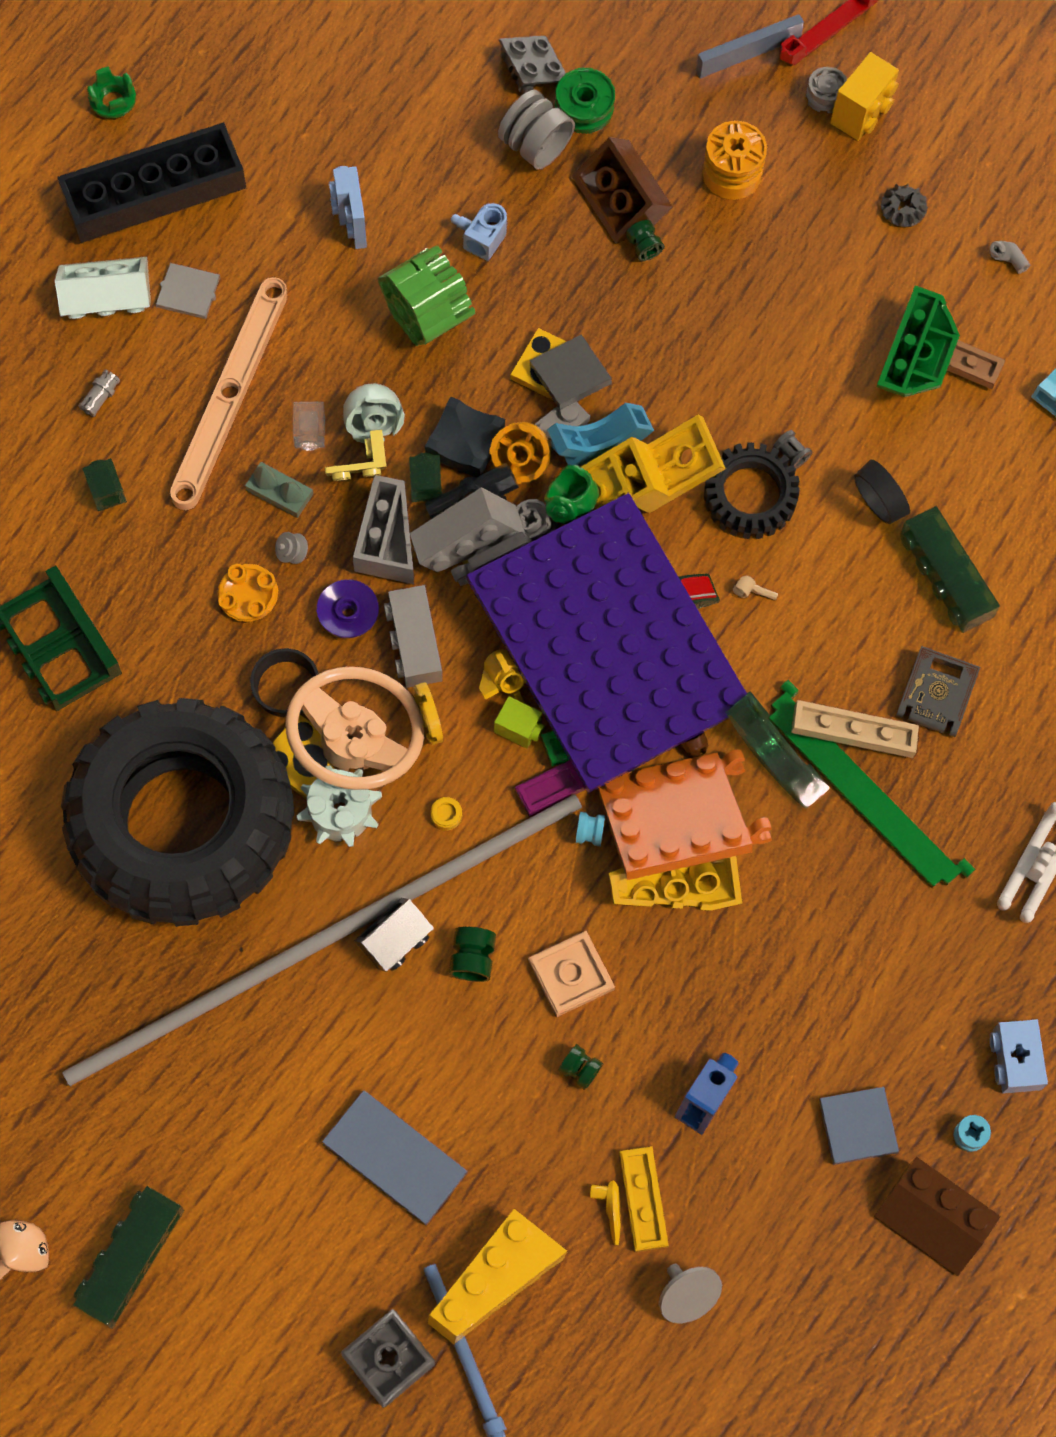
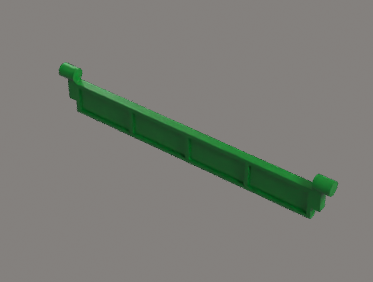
M789 680L782 684L780 689L784 694L772 704L771 707L775 712L768 720L932 888L941 880L948 885L960 873L968 878L976 869L965 858L955 865L835 742L791 733L795 705L792 699L799 693V690Z

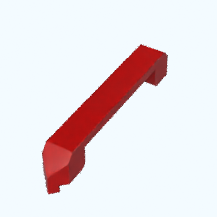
M848 0L801 37L796 38L794 35H791L782 42L779 52L780 59L791 65H796L875 5L878 0Z

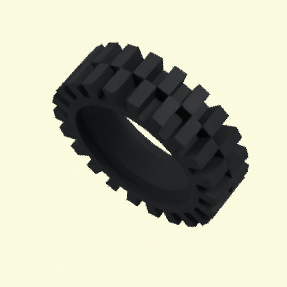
M747 442L745 449H742L741 444H737L732 452L727 448L723 451L721 457L726 469L706 480L704 487L707 512L711 511V519L714 522L720 521L719 528L723 531L727 527L731 528L730 535L736 537L738 532H742L743 539H749L750 534H755L756 539H761L765 532H767L768 536L775 534L776 528L779 530L784 528L786 521H790L800 494V488H798L799 476H795L796 468L793 464L788 466L789 458L786 455L779 458V450L774 447L771 453L766 451L767 445L762 443L759 449H754V442ZM756 468L762 470L775 480L779 489V499L771 509L763 513L748 514L739 511L726 498L724 483L727 478L740 469Z

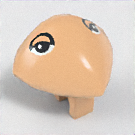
M17 1220L0 1223V1280L11 1269L21 1272H37L47 1268L49 1262L48 1243L46 1236L39 1227L29 1222Z

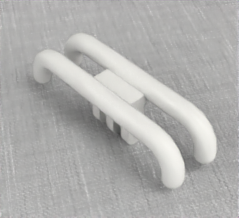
M1053 802L1045 812L997 902L1000 910L1009 909L1024 878L1027 877L1036 882L1020 914V919L1023 923H1029L1034 919V914L1056 875V845L1045 842L1042 846L1056 821V802Z

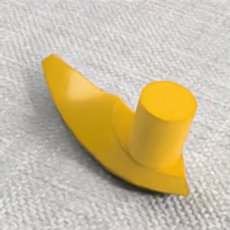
M614 1180L609 1182L608 1186L592 1185L591 1198L606 1200V1213L609 1218L614 1245H619L621 1224L618 1185Z

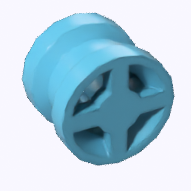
M580 812L575 843L582 844L588 841L592 842L594 846L601 847L605 815L599 814L596 817H592L586 812Z
M969 1115L963 1118L955 1127L953 1133L954 1141L962 1150L975 1152L989 1141L991 1136L990 1125L981 1116Z

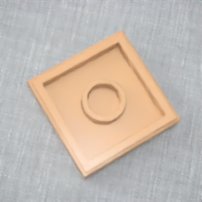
M587 931L528 958L556 1017L615 990V986Z

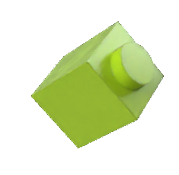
M508 696L494 722V733L528 749L532 740L538 741L545 727L542 724V712Z

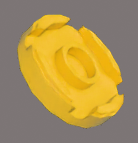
M426 682L416 684L413 687L415 692L414 698L421 711L424 727H427L429 731L426 734V738L432 745L443 742L442 729L429 687Z

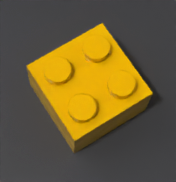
M870 52L838 90L830 124L857 141L861 139L865 132L870 134L878 122L877 118L881 113L885 115L893 105L894 99H892V95L899 85L896 82L899 69Z

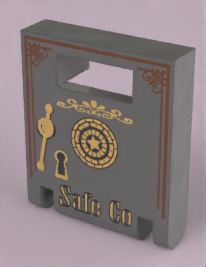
M921 646L896 716L902 718L905 714L906 706L912 709L907 721L942 734L949 721L953 723L949 735L956 737L980 667ZM932 661L960 670L959 678L931 669Z

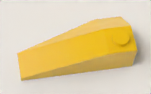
M736 856L627 880L623 868L609 873L614 904L650 907L654 904L671 905L672 908L683 909V906L700 907L701 910L711 911L742 904Z

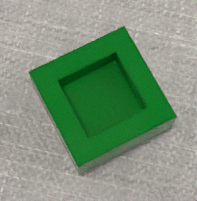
M553 731L541 735L551 767L569 761Z

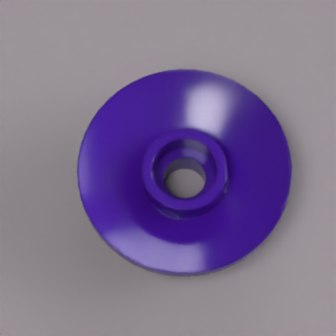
M348 579L332 583L324 589L317 602V616L321 625L330 634L341 638H354L363 635L372 628L378 617L379 605L376 595L371 588L356 580ZM351 609L354 611V614L346 617L343 615V612Z

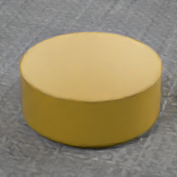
M450 797L436 800L431 807L432 823L438 829L445 831L456 828L462 820V808L459 802Z

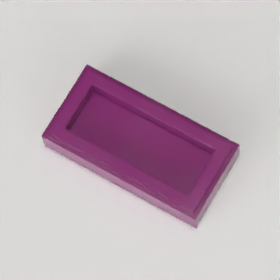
M570 760L515 787V792L529 817L573 794L585 790V786Z

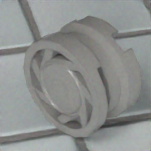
M822 67L812 73L809 78L806 97L809 106L819 113L820 110L827 111V114L833 113L838 90L847 81L842 71L834 67Z
M528 499L516 506L525 534L531 541L558 529V522H555L546 514L543 502L537 499Z

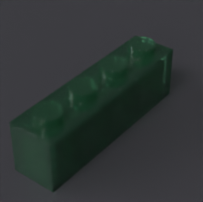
M935 506L906 520L900 533L902 544L908 551H912L919 571L922 575H927L932 583L934 595L946 605L951 622L955 626L958 625L964 633L994 618L1000 607L999 603L938 507Z
M146 1186L143 1192L138 1191L129 1204L130 1214L125 1222L120 1220L110 1236L114 1240L107 1251L101 1250L92 1265V1268L95 1269L88 1281L84 1279L80 1283L73 1296L77 1299L73 1304L76 1308L111 1329L114 1328L185 1211L181 1205L149 1186Z

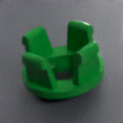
M109 67L97 70L95 72L96 82L92 86L87 87L88 99L93 111L105 118H119L129 113L136 103V92L128 73H124L123 77L113 75ZM116 92L123 96L109 101V106L103 104V98L108 93Z

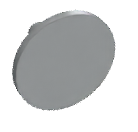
M673 1264L667 1269V1273L672 1280L661 1293L659 1308L665 1319L670 1322L687 1323L705 1315L718 1301L722 1291L721 1279L714 1270L707 1267H695L683 1272L678 1264Z

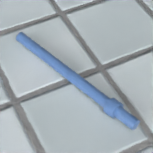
M433 1264L423 1270L438 1305L447 1294L436 1264ZM464 1336L454 1344V1347L485 1423L483 1427L487 1437H506L504 1431L507 1429L501 1416H497Z

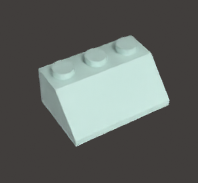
M147 257L59 265L55 286L60 316L68 315V318L76 319L86 316V313L95 312L100 316L114 314L116 310L126 309L129 313H138L150 307L151 297Z

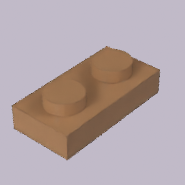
M958 340L947 371L993 389L1005 360Z

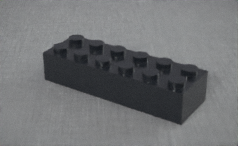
M224 122L57 177L64 201L81 243L246 189L244 169Z

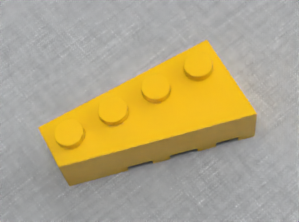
M513 1209L432 1311L427 1323L451 1343H457L488 1319L495 1311L505 1306L517 1294L529 1285H532L552 1267L563 1261L567 1250Z

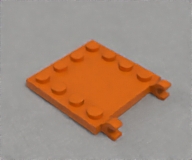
M740 749L728 752L722 759L719 758L717 752L630 771L597 788L627 880L752 853L753 844H765L772 841L769 833L772 827L768 818L757 819L749 827L745 826L727 779L728 775H740L745 772L742 763L745 761V758Z

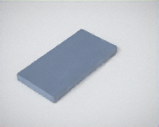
M363 1090L322 1141L327 1148L426 1226L468 1173L466 1169L365 1090Z

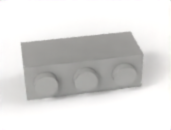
M425 585L388 591L389 603H384L387 622L393 621L395 631H390L389 634L392 650H399L400 659L395 660L398 679L404 678L406 688L414 687V685L423 682L430 684L443 681L442 667Z

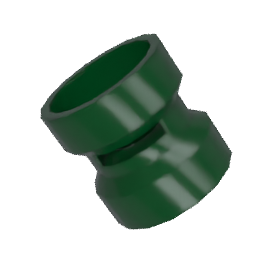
M650 220L639 221L626 232L628 241L636 247L635 253L640 261L653 259L664 249L665 245L661 238L655 235V227Z
M576 1044L568 1053L558 1071L564 1076H571L576 1079V1084L585 1090L599 1073L604 1063L596 1057L590 1058L587 1056L585 1049Z

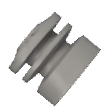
M530 90L517 99L509 108L499 126L498 137L505 144H509L510 148L514 151H520V155L533 167L543 169L554 161L566 147L573 134L575 122L559 108L552 109L553 104L537 90Z

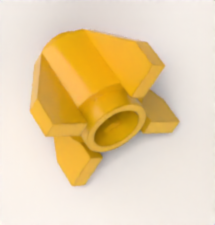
M501 649L492 652L484 662V670L479 687L481 694L486 700L499 693L498 690L505 693H511L514 699L524 703L518 691L522 687L524 679L508 651Z

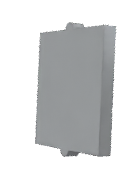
M170 263L165 280L160 282L161 291L156 307L206 319L212 301L216 300L215 291L220 275Z

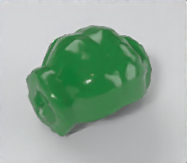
M567 465L562 468L559 475L549 485L544 496L546 514L555 522L568 524L592 512L598 501L599 489L591 474L577 465Z

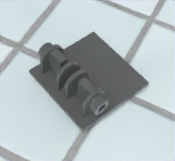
M546 36L499 39L502 46L500 56L505 61L512 79L516 80L520 93L525 94L530 90H534L535 84L558 83L566 74Z

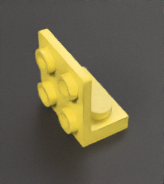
M382 430L370 431L371 438L365 439L367 459L373 458L374 462L325 467L326 476H332L333 481L351 479V473L359 472L363 473V477L381 476V470L387 469Z

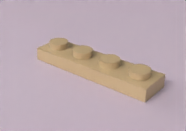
M797 700L794 705L791 733L913 758L917 750L919 725Z

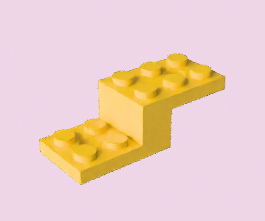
M696 415L649 444L630 437L580 467L591 474L592 479L601 489V494L594 510L629 493L636 506L648 513L653 512L726 469L706 422L700 415ZM687 449H691V460L686 464H682V453Z

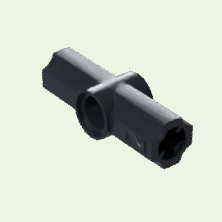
M504 463L476 478H464L460 481L458 487L425 502L430 518L433 519L464 499L468 492H475L481 487L499 497L519 488L511 468L507 463Z

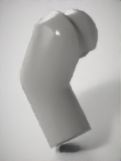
M994 241L990 245L989 252L991 257L996 260L1011 262L1019 274L1025 272L1030 267V263L1015 243Z

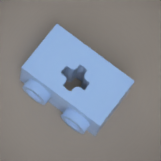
M1038 1019L998 1023L993 1029V1033H990L991 1051L997 1054L998 1065H995L994 1074L997 1085L1001 1084L1002 1094L1042 1090L1048 1085ZM1014 1051H1016L1017 1056L1023 1057L1020 1063H1018L1017 1058L1011 1057Z

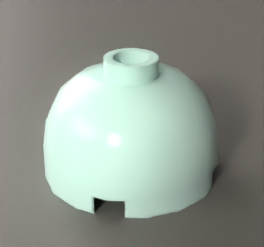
M372 383L357 387L349 394L344 403L343 420L345 427L357 442L365 443L366 438H371L370 431L382 430L383 436L389 435L392 432L394 436L404 424L405 414L397 395L384 385Z

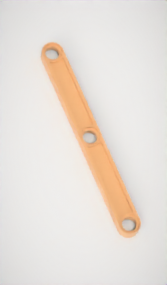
M268 278L261 284L170 490L172 502L180 510H190L197 505L287 301L286 285L279 278ZM277 287L281 289L282 293L277 298H270L266 295V291L269 288ZM233 386L238 389V393L233 398H226L222 395L223 389ZM181 489L192 490L193 496L187 501L177 499L176 495Z

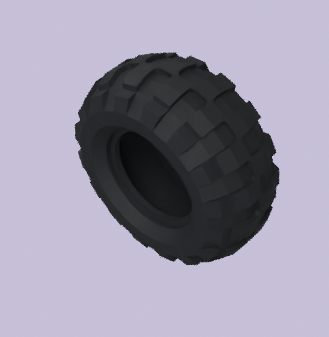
M179 698L177 703L160 704L159 700L138 705L137 712L122 719L117 715L99 729V737L92 744H85L72 764L74 768L70 782L67 781L64 785L61 802L64 820L62 831L67 850L81 877L85 879L94 893L110 907H117L128 913L133 919L150 924H155L157 921L169 922L177 927L198 925L199 920L219 915L221 918L241 908L240 904L253 893L259 894L273 878V871L278 862L285 858L292 838L291 826L292 818L294 817L293 794L285 765L281 762L275 746L261 729L252 727L245 721L243 715L225 706L214 708L204 704L203 700ZM174 770H194L213 777L228 791L229 808L220 830L204 845L184 853H161L143 846L128 832V816L132 802L138 792L153 778Z

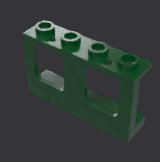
M55 565L45 571L48 577L47 580L0 606V631L6 629L10 637L6 641L15 656L19 653L22 654L26 662L21 665L30 680L37 678L41 687L37 688V691L44 703L47 705L52 702L55 709L59 711L121 675L122 672L107 644ZM46 601L61 625L57 630L31 645H24L12 628L10 620L33 605ZM72 649L78 650L91 670V676L61 694H54L40 672L41 667Z

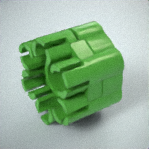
M437 245L423 250L378 277V283L390 313L416 346L428 344L476 313L475 308H468L472 305V302L466 294L467 288L464 279L460 273L456 274L457 270L453 266L450 267V263L445 255L439 257L442 250Z

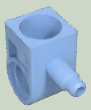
M495 203L484 205L473 221L457 214H453L451 217V222L465 231L463 234V248L486 261L490 260L507 233V213L501 205ZM489 222H495V223H497V224H496V225H489V224H487V223H489Z

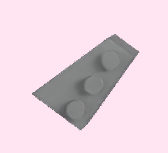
M374 475L353 555L355 572L414 584L405 481Z
M481 487L411 532L410 536L419 564L439 572L474 557L475 553L483 547L497 545L510 533H520L521 531L525 533L516 505Z

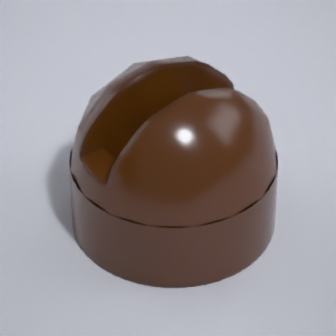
M704 732L682 743L684 750L692 757H699L701 753L705 754L709 746Z

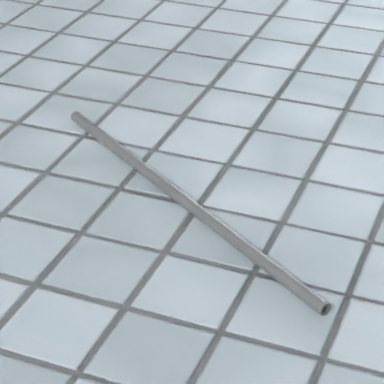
M575 794L70 1067L62 1072L69 1086L74 1085L377 920L400 898L412 901L581 809L582 806Z

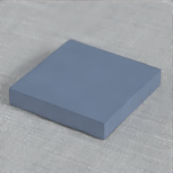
M884 1087L819 1099L833 1165L899 1152Z

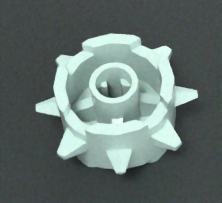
M331 765L326 766V769L345 776L362 777L363 774L362 769L352 773L333 769ZM318 778L312 785L303 784L301 786V789L307 795V808L297 815L298 821L312 822L314 829L318 832L316 838L318 844H321L325 839L336 842L343 839L348 847L354 846L355 835L356 837L359 836L367 827H378V822L372 817L371 805L382 798L381 791L340 788L323 782ZM336 803H345V807L340 805L337 809L334 808Z

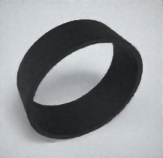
M871 459L854 475V481L861 496L870 509L883 522L891 524L910 514V506L903 491L891 474L880 463Z
M282 648L265 654L257 661L251 673L250 685L254 697L267 712L275 716L286 717L287 710L274 709L261 701L258 685L263 673L269 667L281 662L297 663L307 669L312 677L318 675V670L314 662L306 654L295 649Z

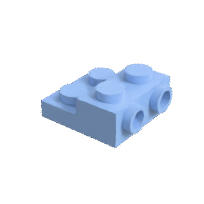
M357 166L337 167L333 169L334 181L329 182L333 215H339L340 225H346L348 239L354 238L355 249L367 248L365 217Z

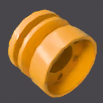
M734 120L720 124L710 133L707 139L702 176L705 185L712 193L721 198L736 200L745 198L755 192L761 183L767 152L765 137L757 127L747 122Z

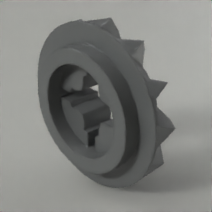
M908 183L905 186H898L896 184L892 189L886 190L881 201V210L885 218L892 224L901 227H910L921 222L928 208L926 196L920 193L919 188H911ZM911 200L909 207L905 206L898 210L900 201Z

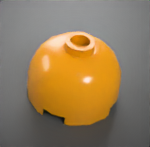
M514 422L503 427L492 439L489 452L495 468L507 463L517 483L521 484L522 482H530L539 478L545 471L551 458V444L546 433L537 425L528 422Z

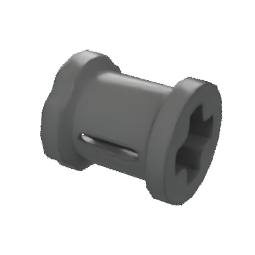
M790 430L785 432L773 447L783 455H786L789 458L790 466L793 464L797 469L810 458L813 451L810 448H805L795 438L796 433Z

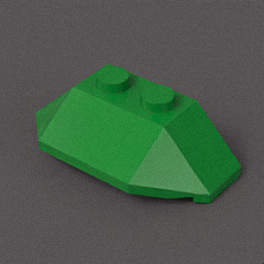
M915 285L878 380L877 388L907 397L941 387L960 337L943 295Z

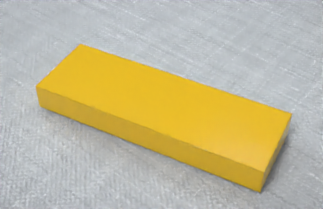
M651 1146L619 1151L635 1252L667 1248L669 1244L653 1148Z

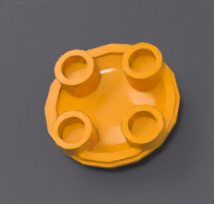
M234 564L229 567L228 573L222 578L218 586L217 597L220 607L229 617L241 622H253L262 619L272 611L278 599L279 589L274 575L267 569L255 564Z

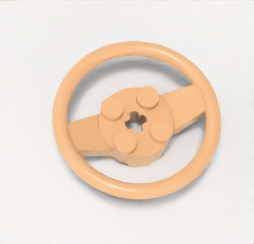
M340 667L319 673L299 688L292 698L286 714L285 728L287 740L296 759L316 778L340 788L366 790L381 787L395 781L412 767L423 746L424 721L413 696L393 678L368 668ZM359 679L378 684L389 690L401 701L410 717L412 737L409 748L407 749L385 737L386 724L372 710L359 706L353 701L346 702L342 707L321 690L320 687L338 680ZM300 711L304 712L315 729L321 734L324 757L333 766L345 771H349V768L358 769L364 767L365 770L371 767L384 770V772L373 776L351 777L332 772L321 766L309 755L300 739L298 731ZM348 736H354V738L351 740Z

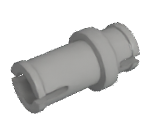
M104 369L100 378H95L92 382L93 387L82 403L79 404V408L86 414L95 417L107 397H112L115 393L114 388L120 382V379L112 372Z

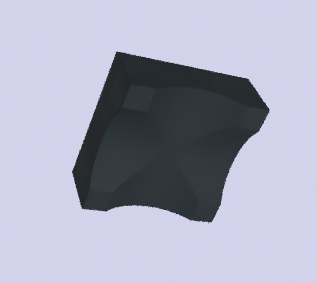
M450 396L439 423L425 445V456L476 478L484 473L491 459L489 450L492 439L505 427V419L475 410L462 401Z

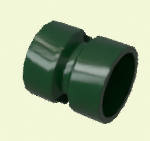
M463 926L456 928L453 948L457 953L451 955L449 975L466 981H489L493 963L489 955L494 953L496 933L478 927Z

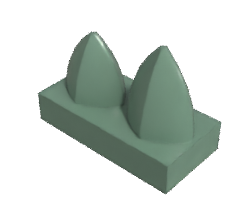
M262 462L254 470V473L245 485L246 491L296 518L300 516L313 496V489Z

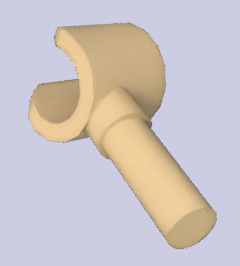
M750 576L741 577L733 588V592L742 598H747L751 591L776 600L778 593L756 585V582Z

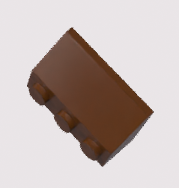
M609 137L572 176L615 243L626 240L627 230L635 223L642 220H650L655 225L673 207L629 140Z
M918 1157L908 1165L874 1215L880 1222L956 1276H959L976 1254L1001 1217Z

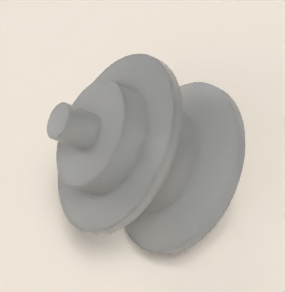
M284 532L278 537L275 544L276 556L284 563L299 564L305 559L308 552L306 538L298 533Z

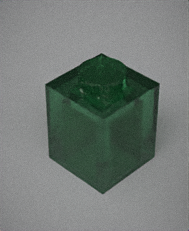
M420 453L416 456H409L412 502H427L441 495L440 455Z
M111 458L93 461L89 466L82 468L98 512L127 502Z

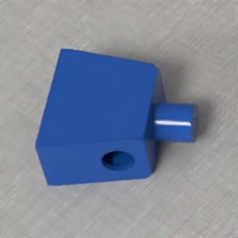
M722 1053L717 1062L709 1059L684 1097L675 1118L703 1135L737 1079V1075L733 1072L738 1066V1061L727 1053Z

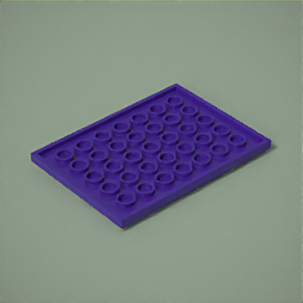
M629 493L466 576L469 585L588 793L731 718L730 711L745 697H748L750 702L744 708L753 704Z

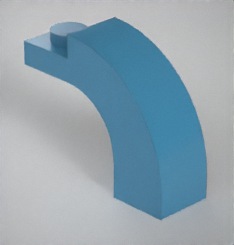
M625 402L610 415L592 424L570 426L555 423L547 431L552 439L553 449L559 455L565 457L568 465H583L630 437L640 441L654 432V429L643 406Z

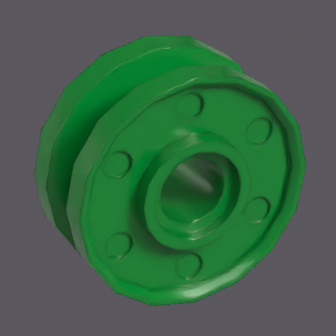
M577 68L567 72L559 80L556 87L555 108H559L575 122L574 132L593 133L601 130L610 122L614 113L615 88L611 80L604 73L593 68ZM586 99L589 100V102H583L581 100Z

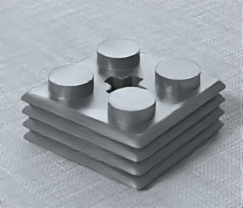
M390 1310L341 1352L344 1360L383 1408L435 1366L433 1357L395 1310ZM386 1350L388 1353L395 1351L397 1353L394 1358L396 1364L393 1367L388 1364L384 1366L379 1364L383 1359L381 1356L382 1351Z

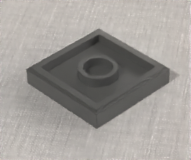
M582 334L530 360V367L560 410L612 384L611 376Z

